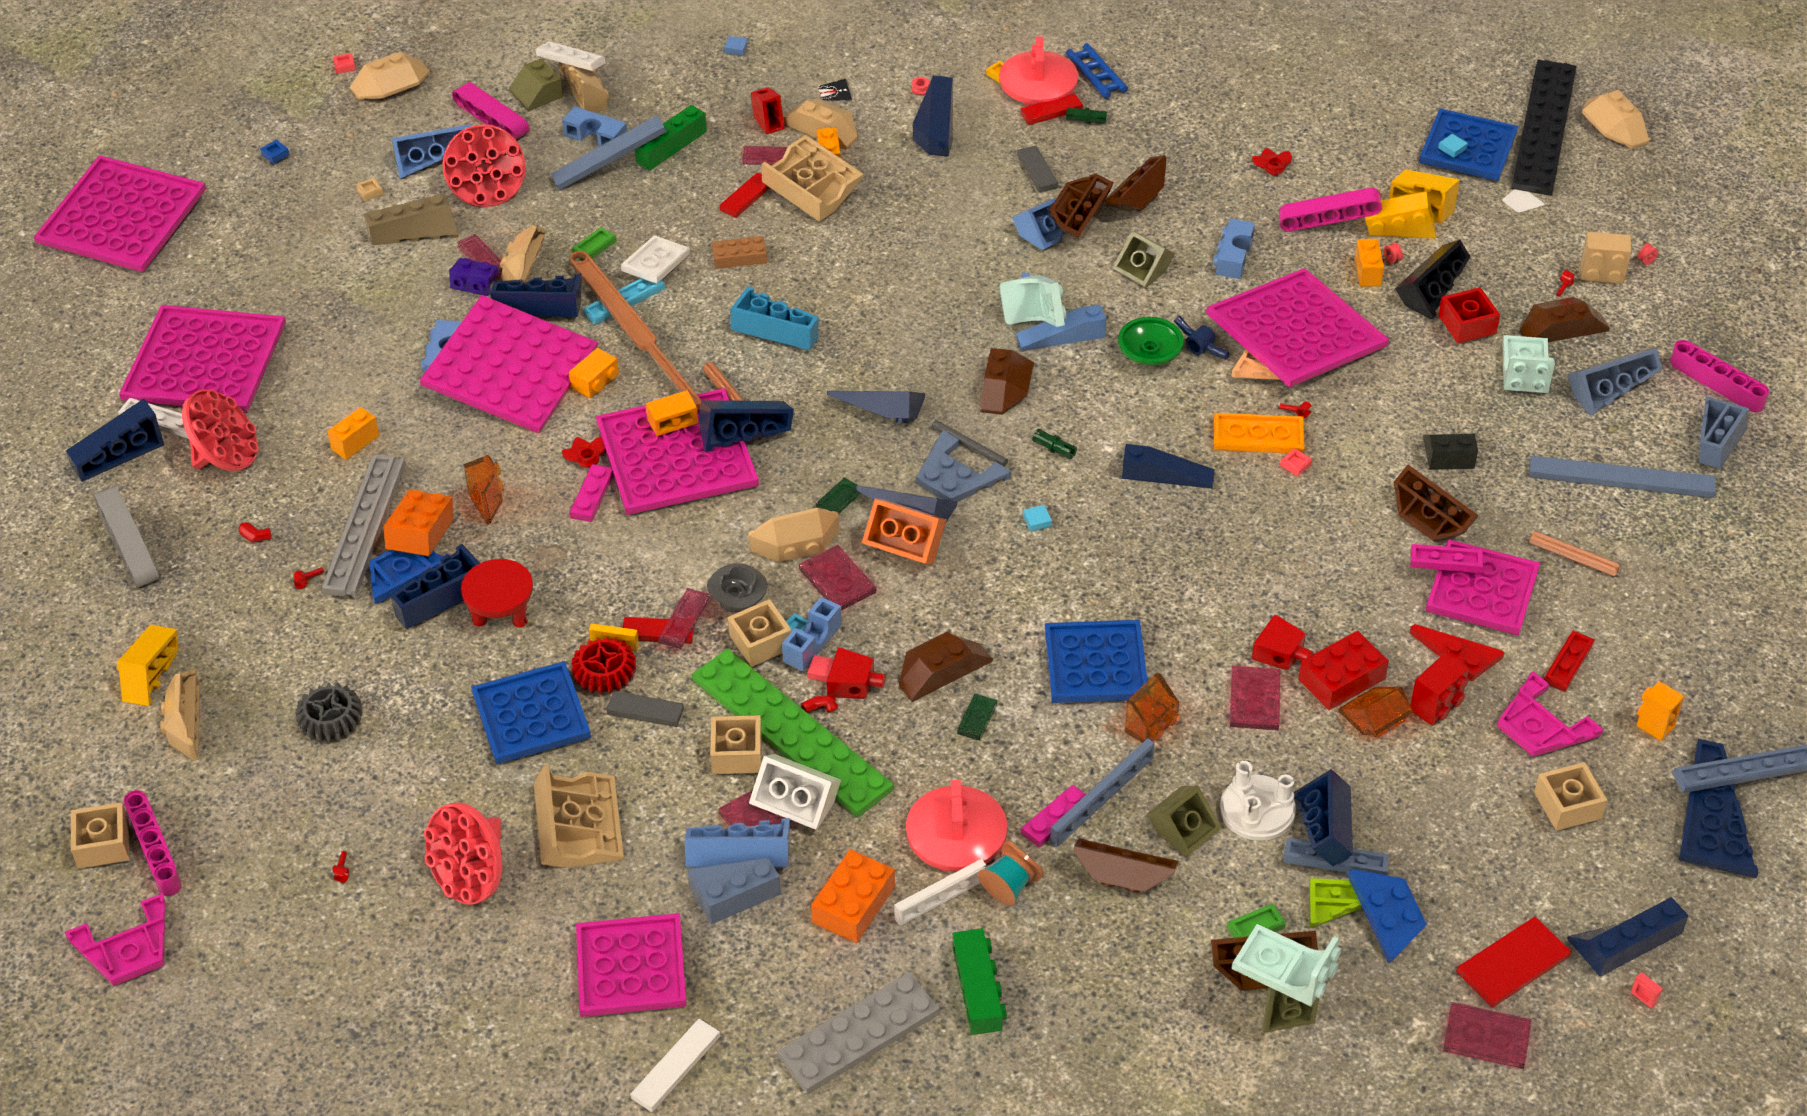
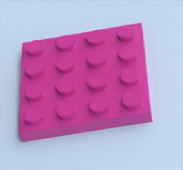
M1448 539L1446 547L1482 549V573L1438 570L1425 611L1519 636L1540 562Z
M680 913L576 923L580 1017L687 1006Z

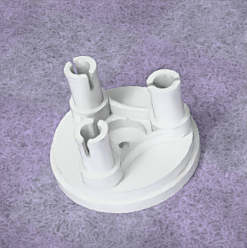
M1240 761V764L1237 763L1236 775L1233 777L1232 783L1224 790L1221 796L1220 815L1223 822L1232 832L1250 840L1263 841L1281 836L1291 827L1295 818L1296 806L1292 791L1294 785L1293 777L1284 774L1276 780L1265 775H1251V763Z

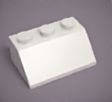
M776 754L763 757L749 804L785 818H790V820L817 830L834 804L841 779Z

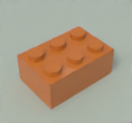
M408 490L384 524L385 549L430 556L454 520L452 497L440 493L433 494L420 490Z
M874 499L862 543L925 564H934L947 519L884 499Z
M849 849L811 904L812 923L858 943L895 888V869Z

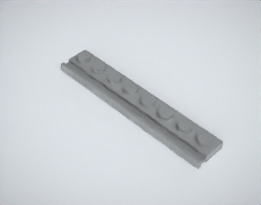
M383 455L372 456L322 586L323 594L345 597L348 594L356 598L406 465L405 458L395 459L393 456Z

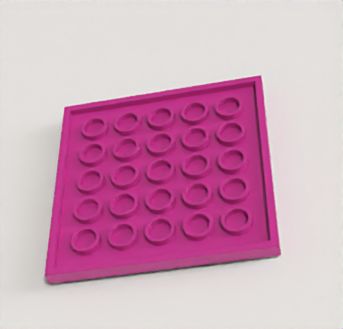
M99 155L35 234L34 239L38 244L144 272L207 188L203 182Z
M1305 268L1210 305L1206 310V314L1288 387L1388 346L1389 342L1385 335Z
M481 295L420 378V385L540 433L570 389L571 382L568 372L598 347V342Z
M161 305L120 390V399L125 401L129 398L139 401L145 399L147 403L183 406L185 400L196 391L213 389L226 397H232L240 409L248 413L285 327V316Z
M725 388L697 394L701 400H729ZM646 405L596 416V423L626 515L759 486V479L745 442L739 441L732 443L730 446H719L705 452L699 427L700 410H697V424L656 436L647 420Z

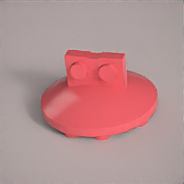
M1036 36V44H1032L1031 51L1014 55L1002 65L999 81L1007 95L1023 102L1026 106L1041 102L1057 100L1072 94L1078 84V71L1075 65L1066 57L1054 52L1044 51V37Z
M481 124L465 128L452 138L445 150L443 174L450 190L467 204L477 207H492L502 204L516 194L524 180L526 164L523 151L516 139L499 127Z
M210 389L196 391L185 400L182 408V421L191 445L192 467L200 470L210 462L222 470L238 472L254 462L259 450L255 435L256 427L249 421L232 397H226Z
M951 780V786L934 789L915 802L907 816L906 835L911 849L922 861L941 871H959L980 859L987 864L999 854L1007 837V819L1002 807L990 795L976 788L961 786V780Z
M461 802L450 803L440 807L434 812L427 828L424 830L426 845L425 863L430 867L436 881L447 897L469 905L489 899L498 888L502 874L500 818L490 817L486 819L474 807Z

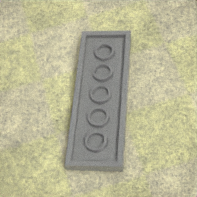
M908 972L779 1049L777 1057L808 1095L938 1016L940 1008Z

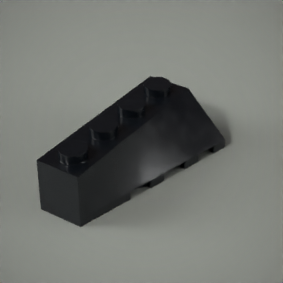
M1460 239L1444 244L1403 280L1395 290L1406 307L1429 319H1434L1437 314L1436 310L1441 303V297L1445 296L1452 289L1455 278L1460 276L1471 256Z

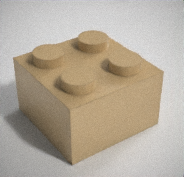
M1587 231L1580 261L1581 280L1624 284L1631 255V235Z
M770 599L727 617L729 635L751 667L782 654V643L792 632Z
M761 715L711 717L710 758L712 774L759 773L762 764Z
M1585 762L1540 773L1534 790L1536 797L1556 831L1602 819L1608 801Z
M122 802L71 810V853L78 869L129 860V819Z

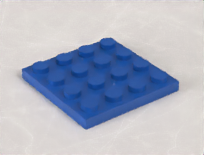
M1439 108L1421 152L1419 163L1499 181L1519 126ZM1451 134L1468 143L1467 149L1456 157H1452L1438 148L1439 142Z
M1140 620L1045 623L1044 630L1052 703L1149 699Z
M565 661L471 687L496 764L591 738L588 723Z

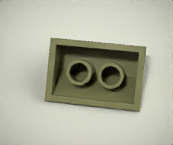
M1268 987L1262 1026L1263 1033L1314 1024L1319 998L1316 997L1312 1006H1309Z

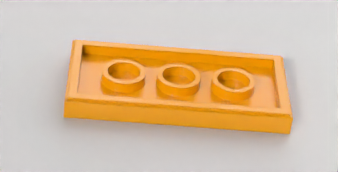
M1214 413V450L1290 453L1295 448L1304 454L1303 417Z

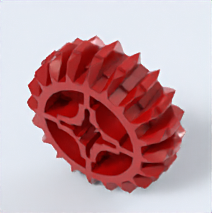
M597 636L596 641L588 639L587 645L580 644L579 650L575 651L571 661L572 675L577 685H581L583 690L589 689L591 694L598 691L602 695L604 691H608L611 695L614 689L620 691L621 686L628 687V683L630 680H633L637 669L636 656L631 646H627L625 641L619 642L617 637L612 640L608 636L602 640Z

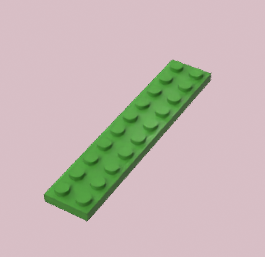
M728 648L692 674V680L735 716L761 715L762 739L786 759L841 779L835 800L857 818L894 790V784Z

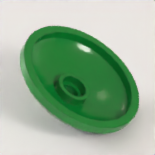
M1158 317L1134 319L1125 324L1118 335V345L1121 352L1132 361L1143 365L1167 363L1175 359L1183 349L1184 338L1180 329L1172 322Z

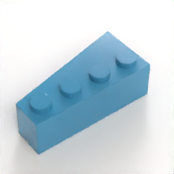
M747 286L730 309L731 330L807 350H811L818 340L819 317L798 308H788L787 303L781 300L778 302L770 300L769 295L763 292L759 295L754 292V288Z

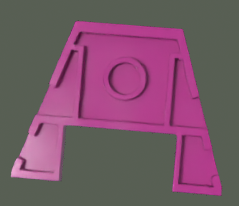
M1534 671L1529 674L1527 681L1521 686L1517 696L1510 702L1497 724L1499 729L1532 757L1598 738L1603 733V728L1588 716L1568 728L1535 699L1548 690L1549 684Z
M163 893L140 902L148 921L146 923L96 943L88 924L85 923L65 931L67 940L113 986L164 966L166 901Z

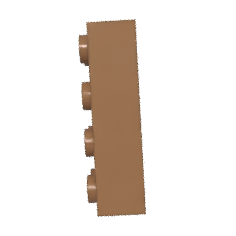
M764 236L712 242L715 269L767 263Z

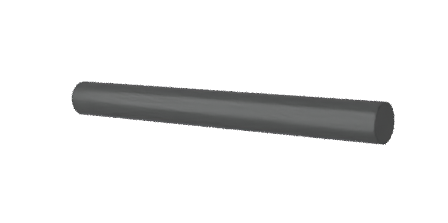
M937 420L932 423V428L939 432L946 431L959 439V443L993 462L996 461L1004 467L1007 465V458Z

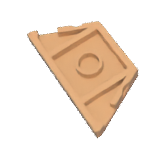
M1248 350L1244 351L1232 371V377L1280 380Z

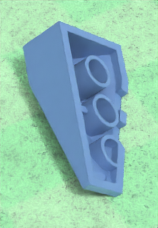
M1101 304L1080 307L1066 312L1065 325L1056 327L1044 321L1016 333L1021 351L1105 338L1106 317Z

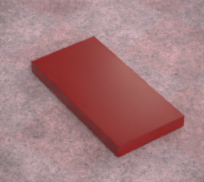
M1534 916L1457 966L1456 972L1494 1008L1569 958L1572 951Z

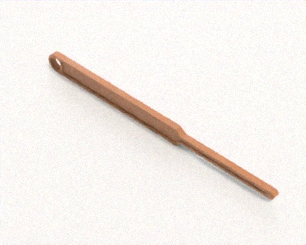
M576 251L570 255L571 266L578 274L582 273L583 281L640 350L648 351L681 392L686 390L689 392L697 410H700L701 399L656 346V336L586 252ZM577 258H585L581 262L574 261Z

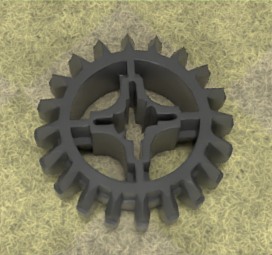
M328 682L325 687L318 685V689L313 690L310 688L309 694H302V700L298 701L295 715L301 732L304 735H308L310 740L316 738L320 743L326 739L330 743L331 739L336 738L340 741L342 735L349 737V731H356V725L361 724L363 710L361 700L354 690H350L347 685L342 687L339 682L335 686Z

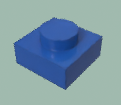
M277 139L260 148L261 155L272 164L290 155L288 148Z

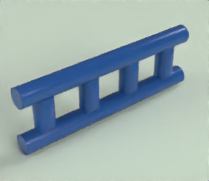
M1089 43L1083 45L1084 50L1076 53L1072 49L1066 51V55L1105 99H1108L1111 96L1110 92L1119 89L1122 93L1127 92L1128 87ZM1089 56L1093 59V61L1085 64L1081 60ZM1100 67L1103 71L1093 74L1091 70ZM1111 79L1112 83L1106 85L1101 83V80Z

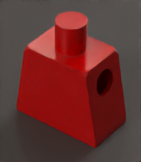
M770 87L751 92L753 116L765 134L785 129L781 96Z
M1274 614L1253 643L1252 659L1288 670L1296 660L1302 661L1313 655L1314 652L1304 647L1306 634L1302 630Z
M838 647L826 681L827 696L865 699L870 686L884 688L886 674L874 672L873 658Z

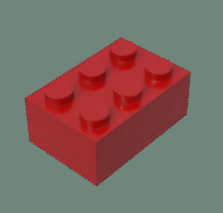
M1357 630L1302 660L1298 680L1328 710H1331L1385 680L1389 660Z

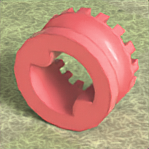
M925 77L914 78L912 80V92L915 95H925L930 83L929 80Z
M1395 242L1384 247V256L1391 264L1403 258V251L1400 250L1402 248L1398 243Z
M1648 243L1643 245V248H1640L1641 250L1638 251L1637 257L1645 265H1649L1657 258L1659 252Z

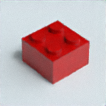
M1481 287L1441 297L1438 316L1457 344L1497 334L1500 313Z
M1445 652L1415 679L1409 710L1432 726L1439 720H1444L1454 706L1458 707L1465 698L1464 690L1469 681L1467 678L1469 667Z

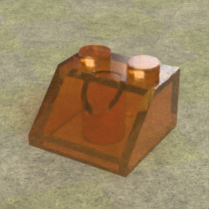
M486 455L463 464L469 497L485 523L490 524L503 501L501 491L504 490V486L499 478L501 469L498 463H493L490 456Z
M1157 672L1127 701L1125 732L1141 743L1147 738L1153 742L1155 740L1158 741L1169 726L1176 724L1180 716L1179 701L1160 673Z
M1402 686L1373 687L1338 708L1340 714L1362 735H1373L1374 737L1386 734L1388 732L1387 729L1391 726L1404 723L1406 717L1413 713Z

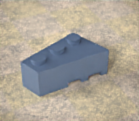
M1706 396L1700 438L1699 463L1719 469L1722 468L1748 429L1749 408Z
M769 858L687 869L689 888L711 925L781 894L780 876Z

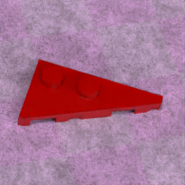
M1417 624L1410 627V634L1441 657L1446 652L1469 667L1467 678L1470 681L1475 680L1504 657V651Z

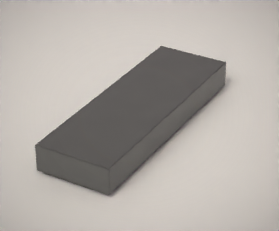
M1037 146L1017 150V156L1039 193L1058 188V181Z
M613 691L606 710L607 715L678 727L684 710V704Z

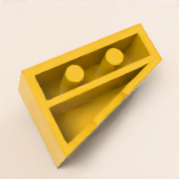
M1405 169L1391 181L1389 198L1427 191L1434 220L1441 224L1455 211L1460 179Z
M1427 191L1381 200V212L1377 215L1365 217L1369 235L1436 239L1435 220Z
M150 624L125 654L118 659L117 670L120 676L122 702L144 706L151 704L150 694L153 688H159L161 682L158 679L162 671H168L179 650L177 629Z

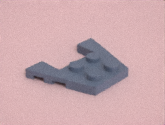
M943 431L917 475L916 484L941 499L959 502L976 494L978 489L983 487L990 488L995 485L996 481L1001 479L1004 481L1011 478V470L995 461L982 474L975 472L949 456L959 446V439Z

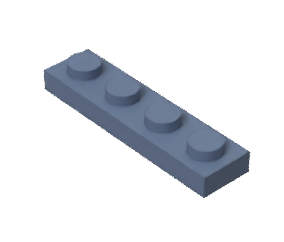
M1287 838L1283 862L1345 873L1354 869L1387 875L1389 854L1353 849V855L1347 860L1331 866L1312 848L1310 841Z

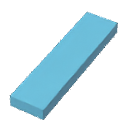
M641 278L618 291L629 305L633 306L664 290L665 283L661 280L656 284ZM600 300L583 308V314L594 325L612 317Z

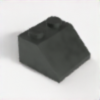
M1475 434L1423 435L1429 470L1475 469L1478 454Z

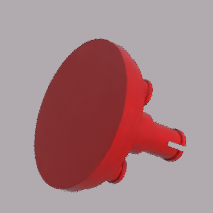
M492 559L482 562L468 571L461 584V593L469 612H471L472 623L475 626L485 625L487 618H502L512 615V622L515 627L522 628L525 626V623H528L526 610L527 603L533 592V581L526 567L509 559Z

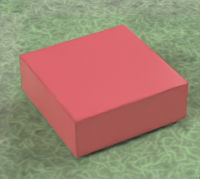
M352 53L333 57L336 74L356 70Z
M1295 448L1280 461V466L1297 477L1312 465V459Z
M814 655L807 672V678L826 682L834 659Z
M1641 972L1635 978L1631 993L1647 1006L1653 1008L1658 1004L1663 988Z

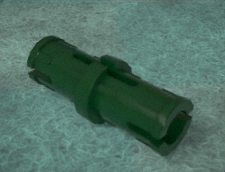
M1067 107L1066 120L1084 121L1087 124L1088 122L1106 124L1107 111L1089 110L1088 107H1085V109Z
M1037 429L1033 434L1032 441L1046 447L1051 453L1056 452L1068 459H1072L1076 454L1077 447L1061 440V437L1057 435H1050L1041 429Z

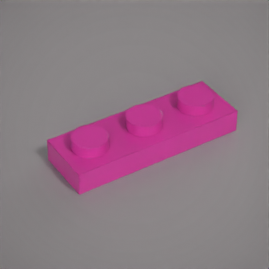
M591 465L570 510V518L593 522L613 478L611 467Z
M1411 544L1410 567L1482 573L1483 550Z
M1071 785L1021 828V834L1040 848L1050 840L1051 826L1086 794L1074 785Z

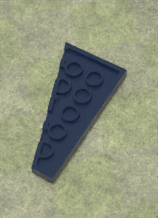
M1698 739L1693 765L1727 759L1724 744ZM1731 784L1689 792L1678 860L1757 878L1759 872L1757 865H1754L1753 850L1748 843L1747 828L1739 800L1736 799L1735 785Z

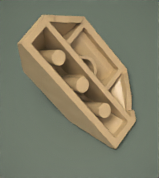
M400 51L365 64L351 84L350 90L358 100L385 98L420 85L426 76L430 74V71L421 60Z
M1619 90L1586 100L1582 114L1605 137L1618 143L1626 144V147L1631 149L1649 143L1642 113Z
M820 99L806 100L783 116L784 125L816 138V129L837 128L839 147L845 150L858 139L852 112Z
M532 225L517 234L514 242H509L506 250L508 256H503L499 266L503 268L501 273L503 281L522 279L526 283L546 234L545 229Z
M813 508L771 518L761 524L756 530L748 532L750 551L777 562L822 553L839 532L838 512Z
M196 669L174 675L165 691V701L161 702L162 715L165 717L164 720H161L160 726L162 735L167 736L171 746L192 760H198L200 682Z

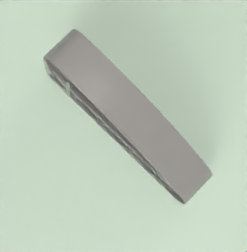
M113 486L93 494L101 520L135 586L139 588L159 580V575L117 487Z

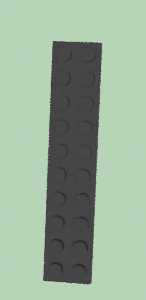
M1537 59L1511 186L1512 190L1552 196L1577 65Z

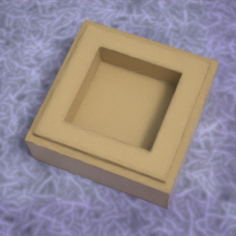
M375 178L356 184L357 191L364 201L384 194L382 187Z

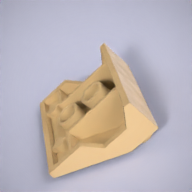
M807 135L789 145L783 158L772 166L766 162L762 163V182L819 222L835 212L863 178V173Z
M544 765L534 781L541 864L567 868L622 860L624 854L615 777L593 772H584L574 778L555 776L550 767Z

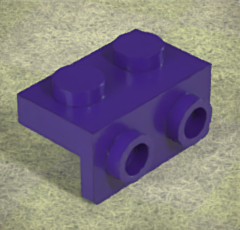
M459 258L449 270L450 287L456 290L489 296L491 292L490 283L499 274V266L488 262Z

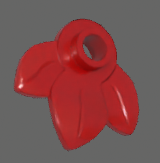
M1265 148L1261 156H1252L1253 164L1265 169L1271 175L1283 173L1285 166L1289 165L1292 161L1290 151H1284L1277 155L1269 148Z
M601 436L594 439L591 443L576 437L572 448L562 450V455L570 462H577L582 467L590 468L592 464L597 465L599 463V456L605 451V446Z

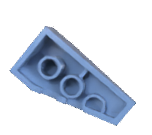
M1056 198L1012 217L1020 237L1041 250L1058 243L1061 240V236L1065 233V231L1058 227L1049 213V209Z

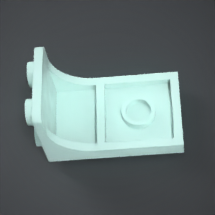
M1035 275L1000 283L999 288L1005 323L1011 325L1027 321H1045L1056 327L1065 325L1066 310L1061 303L1063 289L1058 282L1042 275Z
M1504 335L1502 341L1504 390L1549 393L1555 360L1548 358V338Z
M1256 924L1235 958L1232 969L1306 1005L1312 1006L1316 997L1321 999L1327 987L1325 982L1328 977L1332 979L1337 972L1339 964L1336 962L1342 950L1338 947L1340 938L1333 936L1326 950L1319 951L1305 947Z

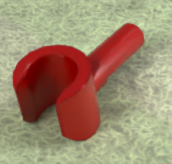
M1565 270L1560 276V280L1563 283L1556 293L1558 297L1563 294L1568 286L1574 284L1573 278L1575 274L1569 270Z
M1304 401L1300 406L1282 403L1279 405V409L1296 412L1297 416L1303 418L1312 413V411L1308 410L1312 405L1307 401Z
M321 567L306 573L301 570L296 571L293 575L295 588H305L308 585L307 579L324 573V569Z
M341 851L338 864L332 868L335 874L333 879L343 883L347 882L350 874L349 868L344 867L347 856L346 851Z

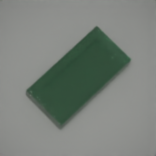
M844 477L816 503V508L826 509L831 512L836 511L839 515L861 494V492L856 490L859 485Z
M974 694L959 724L957 734L981 741L997 707V700Z

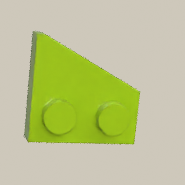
M1310 878V928L1317 927L1362 908L1349 880Z

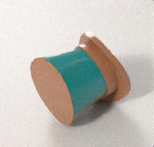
M1008 840L1002 846L1001 857L978 872V879L982 886L995 899L1007 906L1015 904L1026 883L1036 882L1044 876L1043 869L1025 852Z

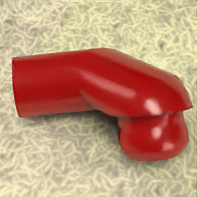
M249 522L241 523L239 526L240 535L249 542L272 539L270 528L258 530Z
M815 696L802 702L801 707L806 713L825 706L826 712L830 713L838 709V704L836 703L837 699L833 696Z

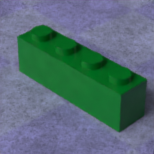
M690 105L663 123L667 132L636 148V162L651 171L706 133L705 112Z
M983 928L952 932V948L971 1035L1002 1031L1003 1020L1007 1019L1005 1004H1000L999 997H1002L1000 981L995 982L994 975H997L995 959L990 960L989 956L992 953L990 938H985Z

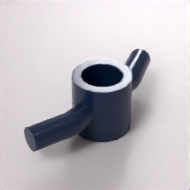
M1181 316L1174 320L1176 325L1188 336L1185 343L1191 353L1200 355L1207 350L1222 359L1227 360L1230 353L1213 344L1216 337L1209 327L1202 325L1194 330Z

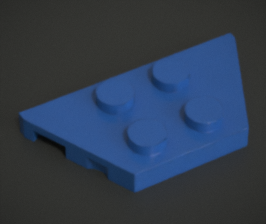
M389 550L370 560L374 603L378 604L389 598L411 580L420 579L426 569L429 567L435 568L441 563L440 559L444 556L435 553V550L432 551L430 556Z
M1354 869L1350 870L1347 874L1349 881L1388 963H1390L1424 929L1427 923L1404 878Z

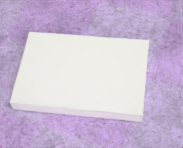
M654 235L621 264V271L657 284L690 255V248Z

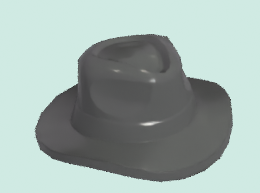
M733 563L718 569L707 582V591L727 612H741L756 605L763 599L768 584L765 576L754 567Z

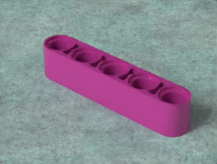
M467 82L452 91L455 103L484 124L499 127L512 135L516 140L529 133V125L523 117L473 83Z
M1366 188L1285 204L1279 209L1280 227L1284 231H1295L1377 215L1382 210L1381 195L1376 188Z
M1679 340L1674 344L1670 359L1673 367L1736 404L1749 408L1751 412L1763 411L1769 394V389L1766 385L1687 340Z
M141 790L131 791L124 797V805L159 892L163 893L164 896H173L180 891L182 886L177 869L146 794Z

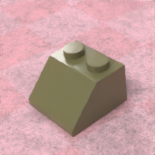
M542 58L524 65L509 87V91L527 111L563 97L561 78Z
M1131 231L1112 268L1144 287H1148L1166 272L1175 253L1145 236Z
M1198 785L1179 787L1147 813L1158 835L1184 856L1191 854L1222 828Z

